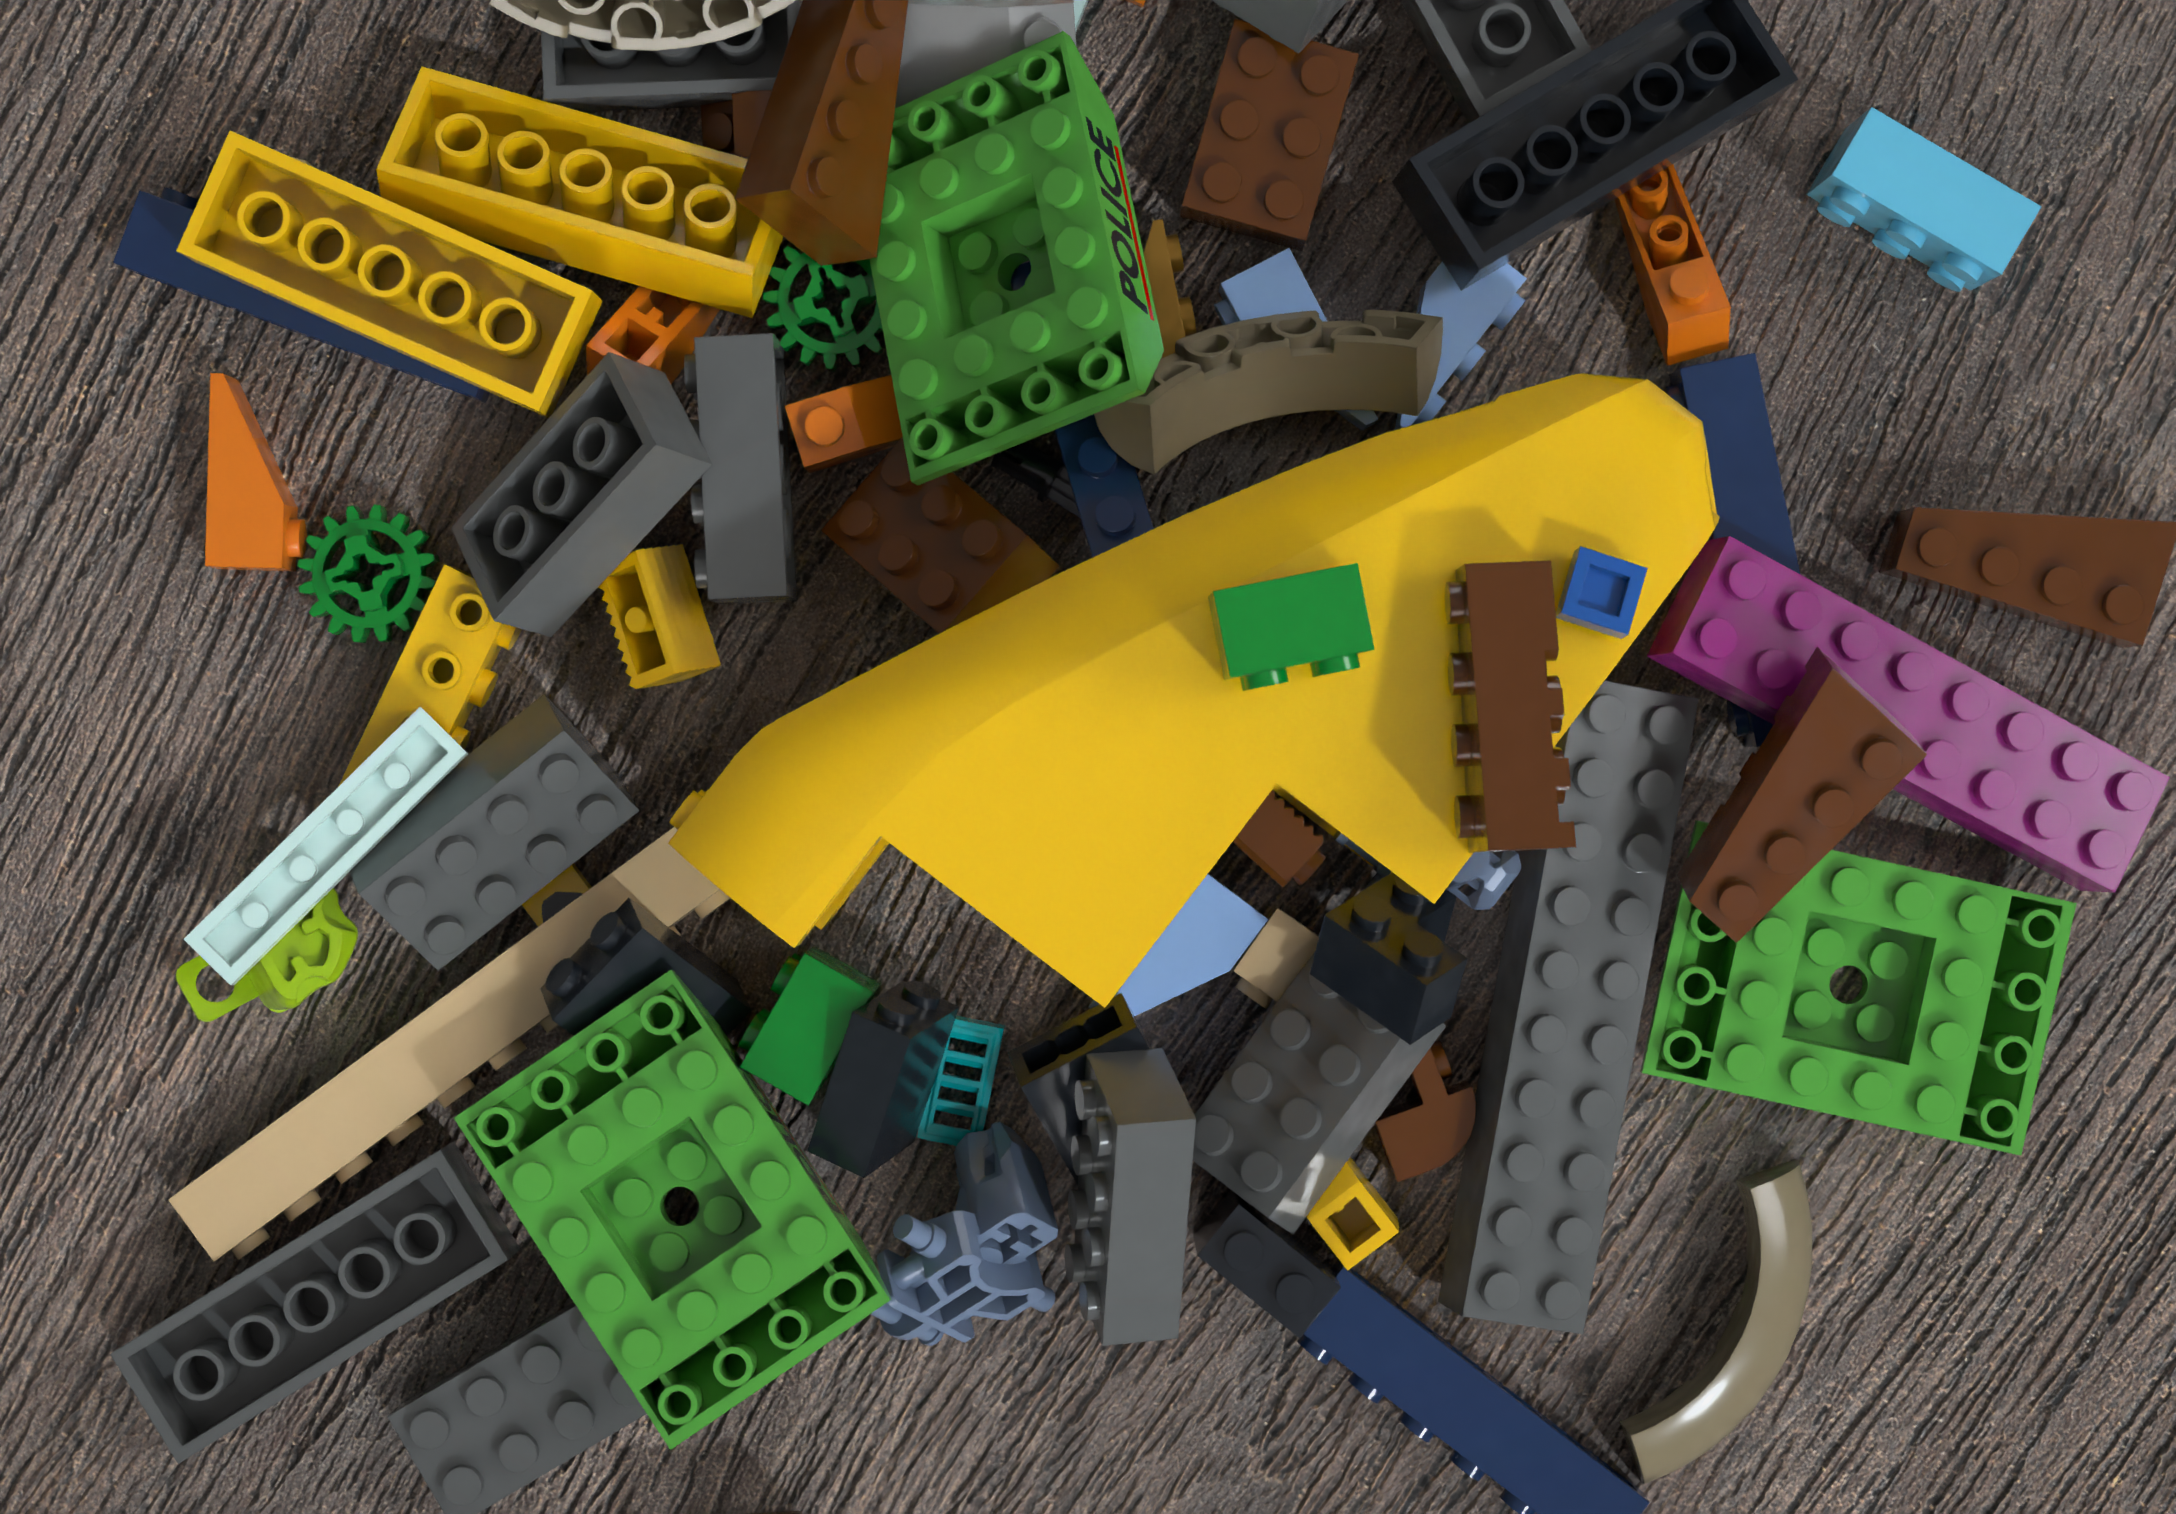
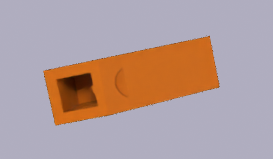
M1672 164L1614 199L1646 313L1667 366L1729 349L1731 311L1730 303L1675 167Z

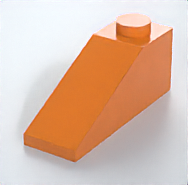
M639 286L586 344L587 375L608 352L665 372L670 384H672L684 367L685 355L692 354L695 350L694 337H703L720 309Z
M210 373L205 566L228 570L296 571L297 557L303 558L307 547L305 520L298 519V507L239 380L223 373Z
M891 375L849 385L785 405L803 466L809 473L892 448L902 437Z

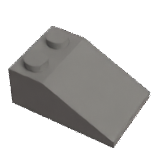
M908 0L895 108L1062 31L1070 35L1076 46L1074 1Z

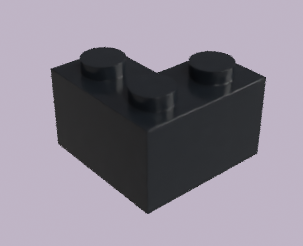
M1391 872L1324 915L1310 975L1409 1045L1413 1044L1452 1016L1468 959L1444 942L1457 897L1445 889L1439 899L1433 904Z

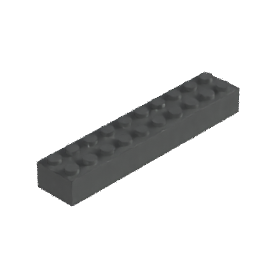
M1604 681L1555 745V747L1562 749L1564 758H1569L1571 781L1570 789L1566 790L1564 804L1558 805L1559 822L1574 821L1576 847L1523 850L1519 852L1522 868L1514 880L1475 1095V1123L1466 1145L1438 1299L1439 1303L1462 1317L1584 1334L1698 698Z

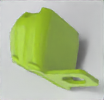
M333 887L234 985L233 992L227 999L220 1002H211L204 999L197 991L196 979L199 972L203 968L210 966L200 955L182 964L176 971L175 979L195 1016L202 1022L214 1021L258 996L262 1003L271 1011L281 1013L299 1006L312 993L334 983L341 976L354 951L358 939V928L342 912L339 906L338 892Z

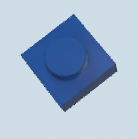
M1580 546L1573 553L1556 611V618L1623 639L1629 634L1648 568Z

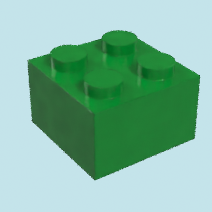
M1358 563L1217 590L1208 596L1224 680L1240 677L1242 691L1289 682L1286 668L1310 664L1312 677L1360 668L1358 654L1375 650Z
M816 946L805 952L803 956L794 953L792 957H788L770 990L780 995L773 1010L770 1012L763 1008L760 1013L757 1012L738 1047L748 1052L740 1067L809 1106L819 1093L837 1061L852 1012L870 1002L881 983Z

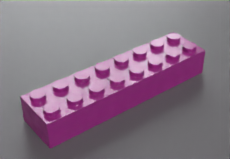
M1726 536L1707 540L1693 560L1647 657L1774 725L1776 721L1773 717L1786 696H1792L1807 671L1805 668L1806 663L1816 647H1818L1909 730L1927 753V756L1893 790L2080 891L2116 892L2168 783L2169 776L1735 538Z

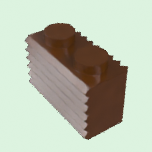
M1274 790L1269 793L1233 840L1236 846L1282 887L1291 879L1302 885L1326 859V856L1318 850L1323 845V835L1313 832V826L1304 823L1302 816L1294 815V808L1284 806V799L1275 797Z

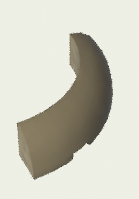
M490 0L489 5L519 22L557 37L567 38L570 34L588 40L611 43L612 48L619 50L657 51L689 48L721 41L755 29L762 24L764 18L786 8L796 0Z
M1364 310L1362 321H1322L1317 311H1302L1247 319L1214 327L1176 341L1175 353L1160 359L1146 392L1095 413L1097 427L1112 450L1132 466L1155 475L1170 460L1200 441L1237 426L1266 418L1323 410H1372L1418 416L1428 401L1436 379L1442 350L1443 317L1410 312Z
M1797 1159L1737 1179L1746 1222L1747 1275L1741 1300L1735 1306L1729 1324L1716 1346V1352L1692 1380H1687L1665 1399L1645 1411L1620 1421L1642 1484L1678 1470L1702 1456L1728 1436L1755 1408L1774 1382L1789 1355L1802 1321L1809 1293L1812 1269V1221L1808 1192L1799 1160Z

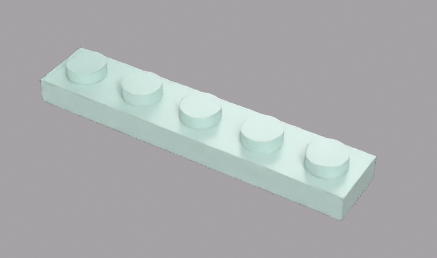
M419 707L208 914L184 940L227 983L235 985L416 807L468 753L422 707Z

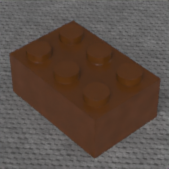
M1234 19L1183 199L1180 217L1302 251L1307 240L1359 54L1312 40L1300 53H1297L1286 45L1272 39L1268 34L1250 23Z
M903 436L821 529L823 533L938 634L1049 579L1059 567L1026 533L953 472L921 485L912 483Z

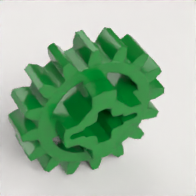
M787 246L783 251L790 262L787 270L772 267L769 274L780 284L779 290L763 293L765 303L779 307V312L766 320L770 329L786 327L788 330L780 341L781 347L787 352L799 344L803 346L800 361L808 367L817 355L824 356V363L828 372H835L838 358L842 356H847L855 369L861 367L859 351L865 347L879 356L883 349L876 337L880 332H883L870 259L850 261V263L855 264L867 273L865 276L860 274L850 278L835 271L833 264L821 266L807 254L803 253L800 255L795 249ZM809 268L812 278L804 295L794 298L793 302H791L796 282ZM824 275H827L831 285L836 287L840 295L850 293V297L841 302L843 310L841 316L844 322L842 328L836 317L832 316L826 307L817 308L818 304L826 300L824 290L827 288L823 280ZM876 300L872 319L866 328L858 334L855 323L862 308ZM818 324L832 331L836 343H827L813 339L805 334L800 327Z
M375 504L369 513L368 519H365L361 509L354 505L348 506L346 509L347 523L342 524L331 516L325 517L323 522L329 534L325 538L308 535L306 541L316 550L314 559H299L297 565L304 570L312 571V580L298 587L299 592L302 594L317 595L319 601L310 609L309 613L311 616L321 618L331 614L333 617L329 623L328 632L340 635L350 625L352 626V640L359 643H366L370 629H374L375 635L380 642L392 641V625L394 624L406 632H412L415 625L409 614L413 610L422 612L427 602L422 598L424 590H432L437 581L434 578L427 577L426 568L440 562L438 555L422 553L420 547L430 537L427 532L418 530L408 535L406 531L411 517L399 512L390 523H387L386 507ZM374 532H381L390 536L401 546L404 553L388 554L380 548L378 538L374 536ZM344 543L346 552L337 567L330 569L335 552ZM366 559L371 564L393 568L382 571V575L373 578V589L367 584L347 581V579L355 578L358 573L366 570ZM410 579L405 595L394 606L393 595L402 580ZM349 594L358 599L360 610L364 611L365 617L349 612L338 602L335 595Z

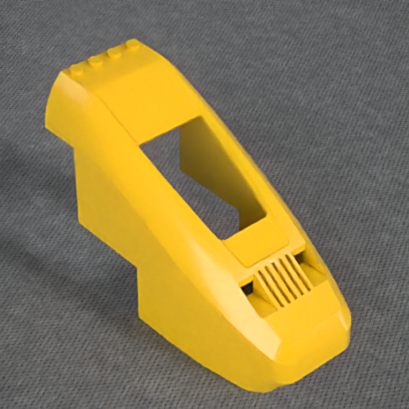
M1581 373L1500 395L1494 401L1461 412L1386 432L1297 466L1182 515L1067 569L949 628L778 718L762 728L733 757L710 789L706 792L700 790L698 793L694 790L685 799L669 822L678 831L668 844L726 895L793 948L801 944L814 925L820 930L828 925L880 855L891 844L1104 1008L1272 790L1330 835L1334 836L1337 831L1342 833L1435 904L1473 854L1468 853V838L1458 839L1455 830V797L1466 795L1464 767H1454L1451 751L1452 725L1462 724L1461 695L1451 696L1448 683L1449 653H1459L1458 624H1447L1446 582L1456 581L1455 570L1464 564L1551 560L1555 611H1557L1573 553L1580 546L1648 568L1629 634L1623 639L1556 618L1559 652L1556 661H1546L1547 676L1557 675L1559 677L1563 690L1565 715L1562 719L1560 733H1552L1554 748L1691 565L1718 524L1720 516L1716 512L1703 423L1648 379ZM1358 563L1375 650L1358 654L1360 668L1312 677L1310 664L1286 668L1289 682L1242 691L1240 677L1224 680L1208 596L1213 591ZM1344 844V845H1345L1347 848H1349L1352 852H1354L1356 855H1358L1360 858H1362L1364 861H1366L1369 865H1371V866L1373 867V865H1372L1371 863H1369L1367 860H1365L1363 857H1361L1358 853H1356L1354 850H1352L1350 847H1348L1346 844Z

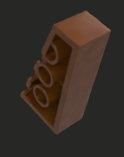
M908 0L802 1L734 198L821 266L877 258Z
M1913 507L1897 513L1879 573L2120 648L2143 646L2176 541V522Z
M1551 560L1464 564L1455 570L1456 581L1446 582L1445 585L1447 624H1458L1459 653H1449L1448 657L1451 696L1461 695L1462 724H1453L1451 730L1454 767H1464L1466 795L1456 796L1454 803L1457 838H1468V853L1576 847L1574 821L1559 822L1558 805L1564 804L1566 790L1570 789L1571 781L1569 758H1564L1560 747L1553 748L1552 733H1560L1562 719L1565 713L1563 690L1559 677L1557 675L1547 676L1546 661H1556L1559 652Z
M1816 647L1806 663L1805 668L1807 671L1792 696H1786L1773 717L1776 722L1756 754L1754 752L1751 753L1739 773L1741 779L1726 804H1720L1677 874L1689 901L1736 943L1927 756V753L1910 731L1818 647Z

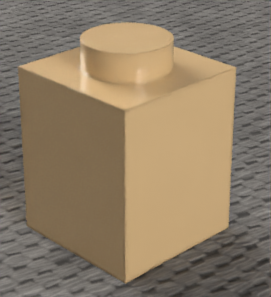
M1275 905L1266 916L1268 921L1232 967V970L1242 977L1235 987L1266 1009L1273 999L1277 1002L1316 951L1319 939L1317 934Z

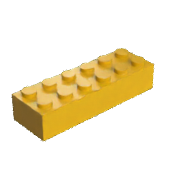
M423 66L418 73L376 168L382 198L477 240L750 318L754 316L784 237L734 199L748 161L746 158Z
M231 130L226 137L176 250L198 264L547 418H550L555 410L602 304V300L592 290Z

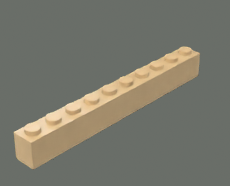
M675 827L670 829L168 1199L211 1259L215 1262L231 1251L238 1260L248 1255L270 1238V1235L264 1229L270 1222L281 1214H284L289 1222H292L322 1200L315 1189L334 1175L342 1185L373 1162L367 1154L368 1150L384 1138H387L393 1147L424 1125L418 1113L436 1100L445 1109L475 1087L469 1076L489 1062L494 1070L497 1071L527 1049L520 1038L536 1026L541 1024L546 1033L556 1028L558 1024L552 1020L540 988L546 983V979L553 967L561 960L570 958L590 938L596 923L607 913L615 912L628 898L632 899L679 936L681 934L674 925L692 911H695L702 920L731 899L668 844L678 829Z

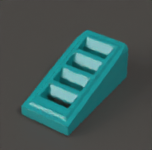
M956 1015L919 1126L917 1138L957 1146L967 1133L984 1130L1005 1025ZM951 1037L986 1044V1055L981 1056L949 1049ZM950 1062L983 1069L981 1080L944 1073L945 1064ZM943 1086L977 1093L976 1104L939 1098L940 1088ZM936 1110L973 1118L971 1129L934 1123Z

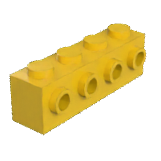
M444 564L339 786L419 707H422L465 750L471 731L463 727L473 706L476 705L482 708L486 704L498 679V673L491 671L501 648L510 650L522 631L520 628L493 620L473 575Z

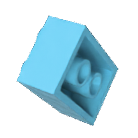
M1873 107L1844 129L1806 194L1819 202L1817 210L1827 219L1844 227H1850L1852 223L1859 225L1874 234L1872 243L1880 250L1899 259H1906L1908 255L1930 267L1927 275L1932 280L1957 292H1960L1963 287L1971 291L2002 275L2042 207Z

